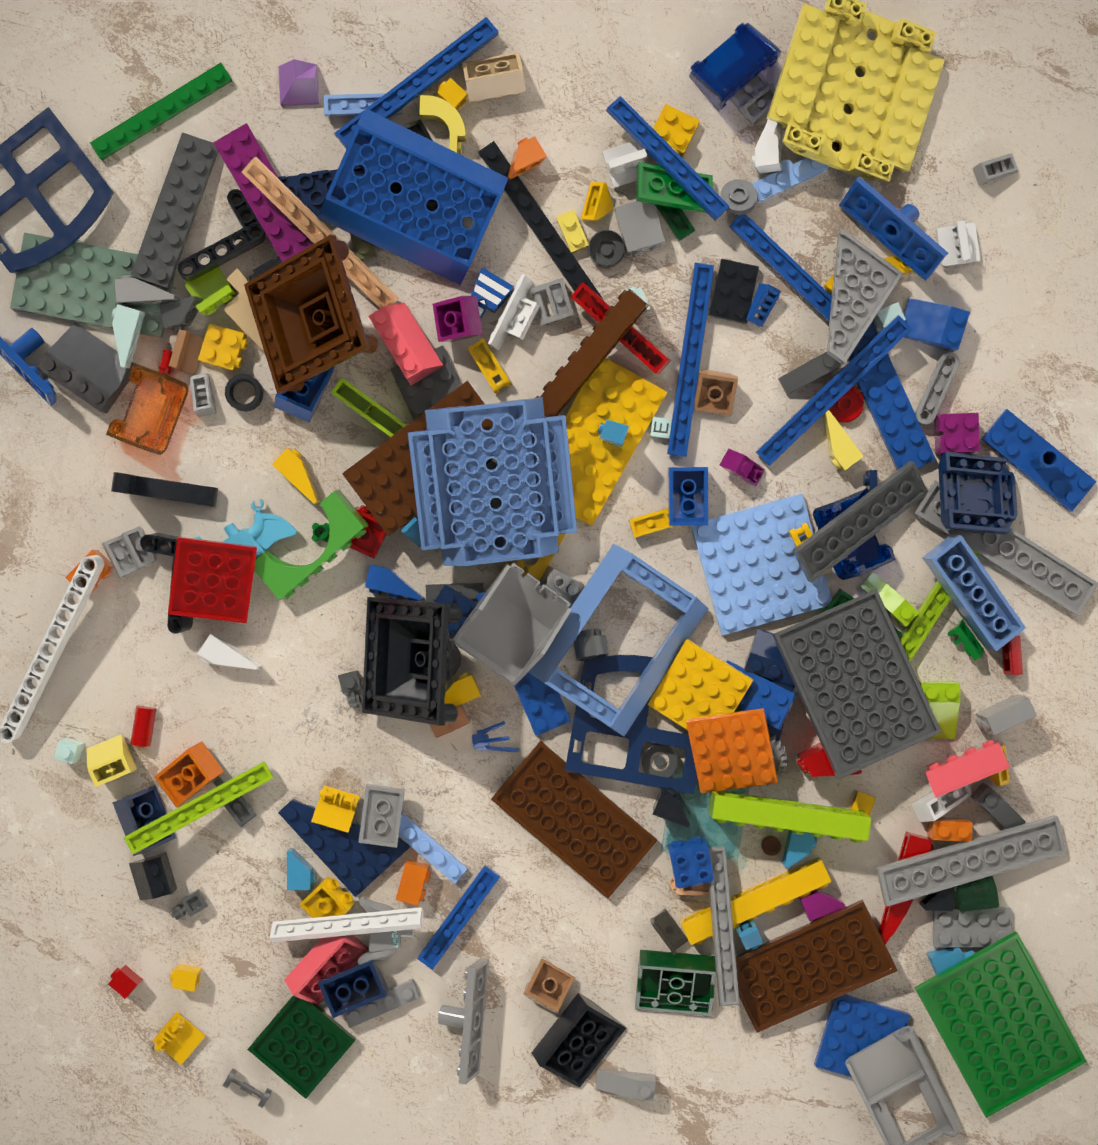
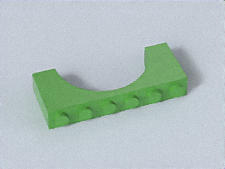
M340 490L333 491L320 503L329 521L330 534L328 544L317 560L307 565L289 564L277 558L270 550L263 552L255 560L254 571L278 600L283 598L288 600L296 593L295 589L298 586L302 588L310 581L309 577L312 574L317 575L324 569L323 565L326 562L331 563L338 557L336 553L341 549L345 551L352 545L350 541L355 537L359 539L366 533L365 528L369 526L368 523Z

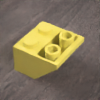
M123 734L86 749L87 768L95 787L137 770Z

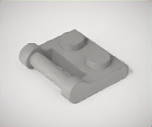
M563 278L529 289L531 295L534 296L535 302L540 305L538 312L541 318L539 320L541 326L574 316ZM543 291L547 293L553 315L549 317L541 296Z

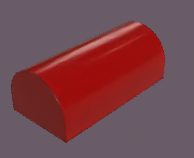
M1017 635L1001 647L1003 672L1005 675L1023 674L1020 635Z
M136 706L130 741L131 745L140 747L151 746L157 708Z

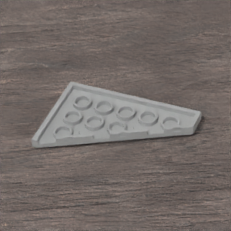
M843 229L837 237L827 354L842 365L847 361L903 275L900 270Z

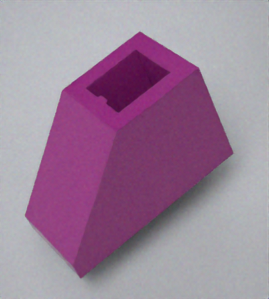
M729 448L719 465L731 474L754 486H757L765 471L764 468L746 455Z
M817 889L810 891V894L806 897L800 898L799 896L809 921H815L845 907L841 899Z

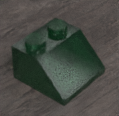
M993 876L955 886V908L960 912L998 908V892Z

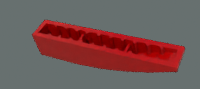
M584 282L570 296L597 322H602L606 317L605 313L610 305ZM634 326L631 327L620 341L657 375L672 361Z
M906 831L898 861L933 851L932 840L928 837ZM914 899L891 906L885 905L879 927V933L885 945L896 932Z

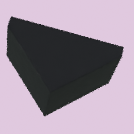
M954 887L928 894L919 902L920 906L926 911L953 912Z

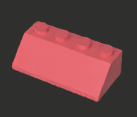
M405 303L384 306L368 316L410 386L443 367L442 362Z
M990 739L983 742V746L979 748L970 747L964 750L962 755L957 756L954 754L945 758V762L929 764L927 766L928 769H925V773L935 798L1010 768L999 741Z
M355 935L321 938L284 981L293 996L318 1006L324 1000L318 982L352 968L358 962L357 960L369 949Z

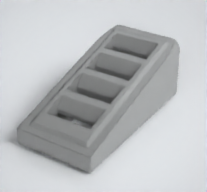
M1012 153L981 162L973 168L979 186L1019 171ZM1004 161H1006L1009 170L1006 169Z
M209 374L190 376L194 413L198 417L216 414ZM205 381V384L196 386L195 384ZM206 389V392L197 393V391ZM207 397V400L199 401V399Z

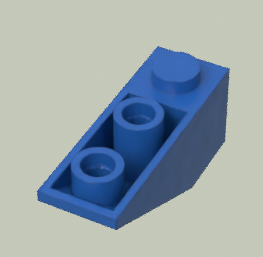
M370 565L365 588H369V592L380 594L382 591L387 592L388 597L399 599V596L407 597V600H423L424 597L392 569Z

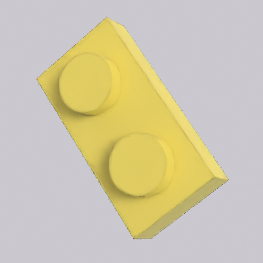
M574 210L556 217L571 253L589 247Z

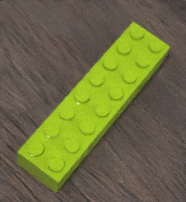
M712 791L710 793L708 813L718 823H726L727 820L733 821L738 826H745L746 823L753 824V827L758 829H765V826L773 827L772 830L784 832V829L792 830V833L803 835L804 832H809L814 837L822 838L823 835H829L831 839L842 840L843 838H849L851 842L862 843V840L868 841L871 817L864 811L728 791Z

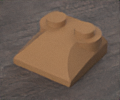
M700 371L693 410L731 416L738 377L725 372Z
M541 959L530 981L525 986L523 994L546 1009L557 1013L575 977L548 961Z

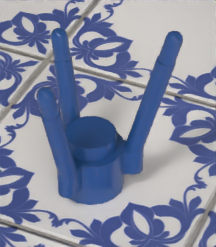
M504 721L488 728L477 730V734L472 735L474 750L519 752V748L489 746L490 743L510 739L509 736L489 739L488 734H485L505 725Z

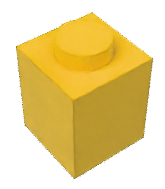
M451 78L447 82L443 81L438 87V97L449 102L457 111L469 99L468 93Z
M179 964L171 971V988L194 992L199 986L202 968Z

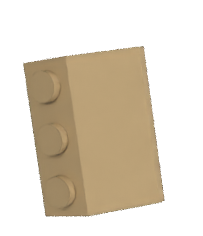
M519 52L462 63L469 102H481L484 99H498L505 95H518L526 92Z

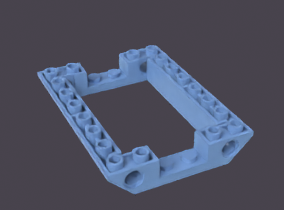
M613 544L571 606L570 614L545 655L528 673L622 736H625L670 668L686 639H689L709 608L693 594L643 560ZM622 570L627 577L639 582L667 601L668 605L683 613L618 709L558 669L557 666Z

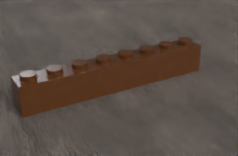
M624 290L619 295L618 303L615 306H610L605 313L606 317L602 322L598 321L592 329L594 332L590 337L586 336L581 341L580 349L577 352L571 353L567 359L569 362L566 366H561L555 373L556 378L544 386V392L540 397H543L545 417L558 416L650 306L633 290Z

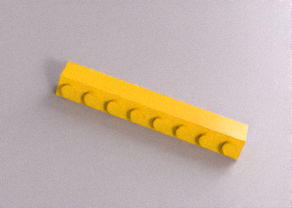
M817 857L731 896L733 929L739 927L740 923L746 920L748 922L755 920L761 913L773 912L775 907L781 904L785 906L792 903V899L799 896L800 898L806 897L812 890L826 888L828 883L832 881L822 860ZM710 906L680 919L690 945H700L705 942L706 938L713 937Z

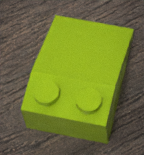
M919 681L942 731L928 739H955L960 708V683L955 681Z

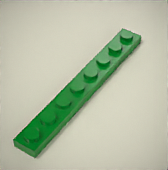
M220 62L91 141L90 144L99 159L103 161L232 82V79Z

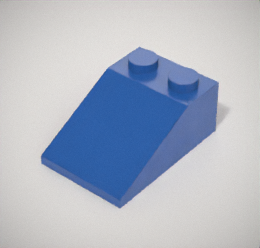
M909 298L904 317L906 319L905 322L912 330L904 338L954 352L960 347L970 312L948 305Z
M335 367L305 381L303 388L298 392L287 391L284 394H276L274 407L310 423Z
M668 467L669 526L708 525V467Z

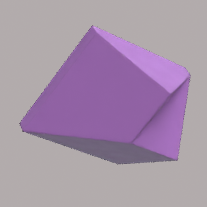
M293 59L278 66L281 106L319 104L317 64Z

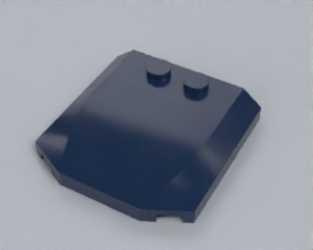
M945 452L941 455L938 465L941 522L946 529L1008 534L1011 532L1012 522L1016 520L1018 515L1016 483L1013 472H1009L1005 464L1007 462L1006 458Z

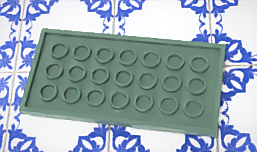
M24 232L21 252L49 240L51 237ZM75 242L55 257L16 273L10 308L113 329L112 312L118 304L116 303L115 279H121V276L131 275L138 254ZM174 277L172 279L169 290L153 284L150 285L171 293ZM166 303L126 306L145 312L140 334L163 338L165 328L159 305Z

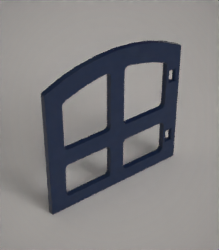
M49 107L0 144V163L15 182L14 186L0 196V216L23 198H27L54 235L49 240L17 254H14L0 235V244L2 243L7 249L3 254L0 252V261L10 273H15L55 257L88 231L102 214L114 194L113 190ZM47 128L60 145V149L29 174H26L12 153L41 129ZM69 162H73L94 192L80 213L69 225H65L38 188Z
M612 655L585 660L580 684L585 686V681L592 682L591 691L593 692L598 674L620 671H638L642 674L653 657ZM651 697L625 736H622L597 718L591 717L590 713L576 705L565 771L657 788H672L676 791L694 794L697 780L689 734L649 728L646 725L649 711L648 703ZM595 732L627 738L629 746L625 767L618 769L583 762L582 753L586 733ZM575 740L581 741L580 753L573 752ZM651 742L684 748L686 755L682 777L680 779H673L639 772L643 743Z

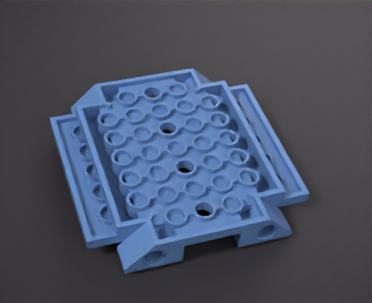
M543 397L425 410L427 430L408 432L421 549L441 548L443 566H471L544 557L559 552L557 541L559 534L577 532L566 416L545 417ZM484 419L492 420L493 426L490 430L482 428L481 424ZM490 458L497 461L496 468L492 470L486 467V462ZM493 498L501 500L499 508L491 507L490 502ZM497 537L505 538L506 543L503 547L495 545L494 542Z

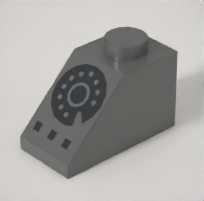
M192 296L159 305L164 328L172 329V332H179V329L184 330V327L190 326L199 311L196 305L201 303L203 298Z

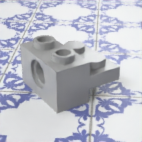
M547 566L538 585L541 588L544 584L557 593L554 596L555 599L561 596L571 603L569 609L584 586L579 581L550 566Z

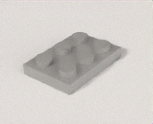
M366 784L359 843L398 847L405 789Z

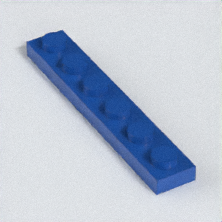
M483 866L417 957L420 962L430 969H434L500 878L499 874L488 866Z

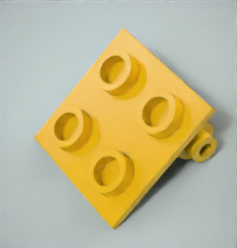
M324 785L320 791V798L311 822L348 833L360 796Z
M176 1012L152 1041L155 1043L154 1049L157 1052L165 1051L182 1065L206 1035L179 1012Z

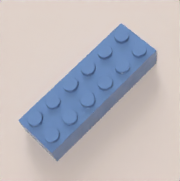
M951 534L922 557L986 649L998 651L1026 628L962 535Z

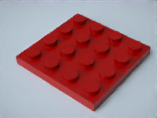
M178 536L168 614L247 623L257 546Z

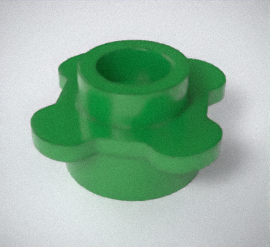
M314 523L312 525V540L314 542L319 540L328 542L329 524L319 525Z

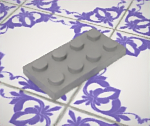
M953 907V912L933 911V946L935 948L987 947L1012 933L1010 907Z

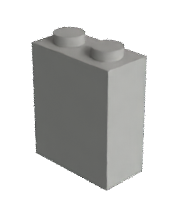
M635 201L615 207L614 213L625 244L627 256L637 257L642 255L643 251L650 249L653 252L662 248L665 238L655 204Z
M1018 694L975 713L978 718L976 723L979 729L992 735L999 734L1037 716L1030 699Z

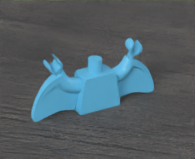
M260 499L261 507L255 506V500L251 504V508L256 511V514H254V524L249 529L244 528L238 531L234 523L224 527L229 538L223 542L257 546L256 559L276 541L297 534L296 528L285 519L277 515L262 513L261 509L264 506L262 499ZM195 536L196 539H202L200 536Z

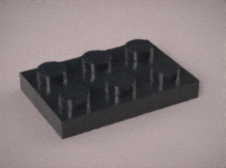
M721 259L709 312L710 317L747 324L746 318L751 307L759 266Z

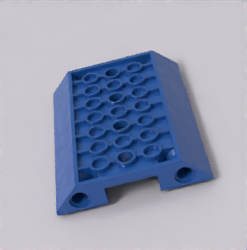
M365 108L325 197L318 219L461 285L502 196L508 178ZM362 165L365 168V174L360 177L354 174L355 166ZM396 182L401 185L402 190L400 193L394 194L391 192L390 186L392 183ZM429 200L437 202L438 207L435 211L427 209L426 203ZM470 217L473 220V226L465 228L462 225L463 218Z

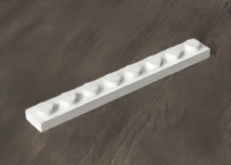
M421 907L276 921L272 924L270 940L272 942L420 929L422 928L423 910Z

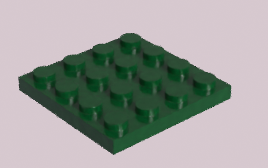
M292 996L247 1050L306 1099L355 1042L356 1038L317 1005Z

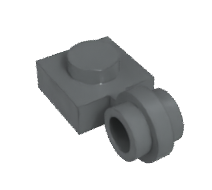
M358 670L338 675L342 693H351V696L347 697L350 708H359V705H362L360 694L355 693L356 690L362 689Z
M197 889L181 899L184 904L183 907L179 904L170 911L172 912V918L175 917L178 920L186 915V910L192 916L208 907V903L200 889Z

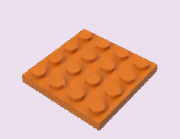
M764 708L686 720L701 793L778 783Z

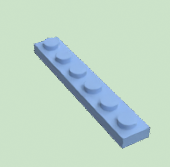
M402 812L399 837L455 884L467 870V867Z

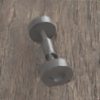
M232 1068L223 1087L228 1089L231 1082L237 1084L241 1090L252 1095L253 1093L260 1097L261 1100L258 1106L263 1108L273 1090L267 1088L264 1095L254 1090L255 1087L234 1079L237 1070Z

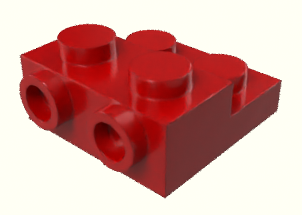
M357 506L355 509L369 526L365 528L366 533L359 539L355 537L350 541L352 545L349 548L375 559L387 534L366 506Z

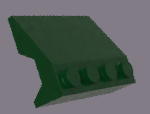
M640 950L635 1009L711 1016L716 976L715 956Z

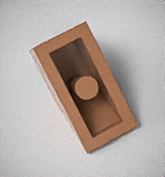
M463 705L456 707L458 716L454 723L443 726L429 724L436 738L470 723Z

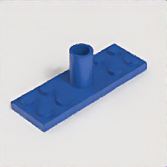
M860 176L854 181L839 204L845 212L925 281L933 274L948 254L944 248L915 224L920 215L916 206L906 204L898 210Z
M31 327L10 345L0 336V356L50 406L55 404L57 401L53 385L47 379L43 380L39 376L40 372L33 365L29 366L24 361L26 357L45 343L40 334Z
M1008 409L1002 412L981 438L989 447L1003 458H1006L1010 464L1070 512L1076 508L1097 482Z

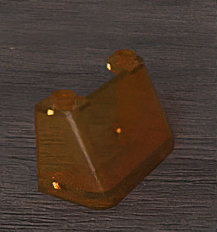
M133 363L129 372V379L132 383L136 384L124 419L113 420L108 427L106 435L137 448L161 455L168 448L187 398L189 387L183 381Z

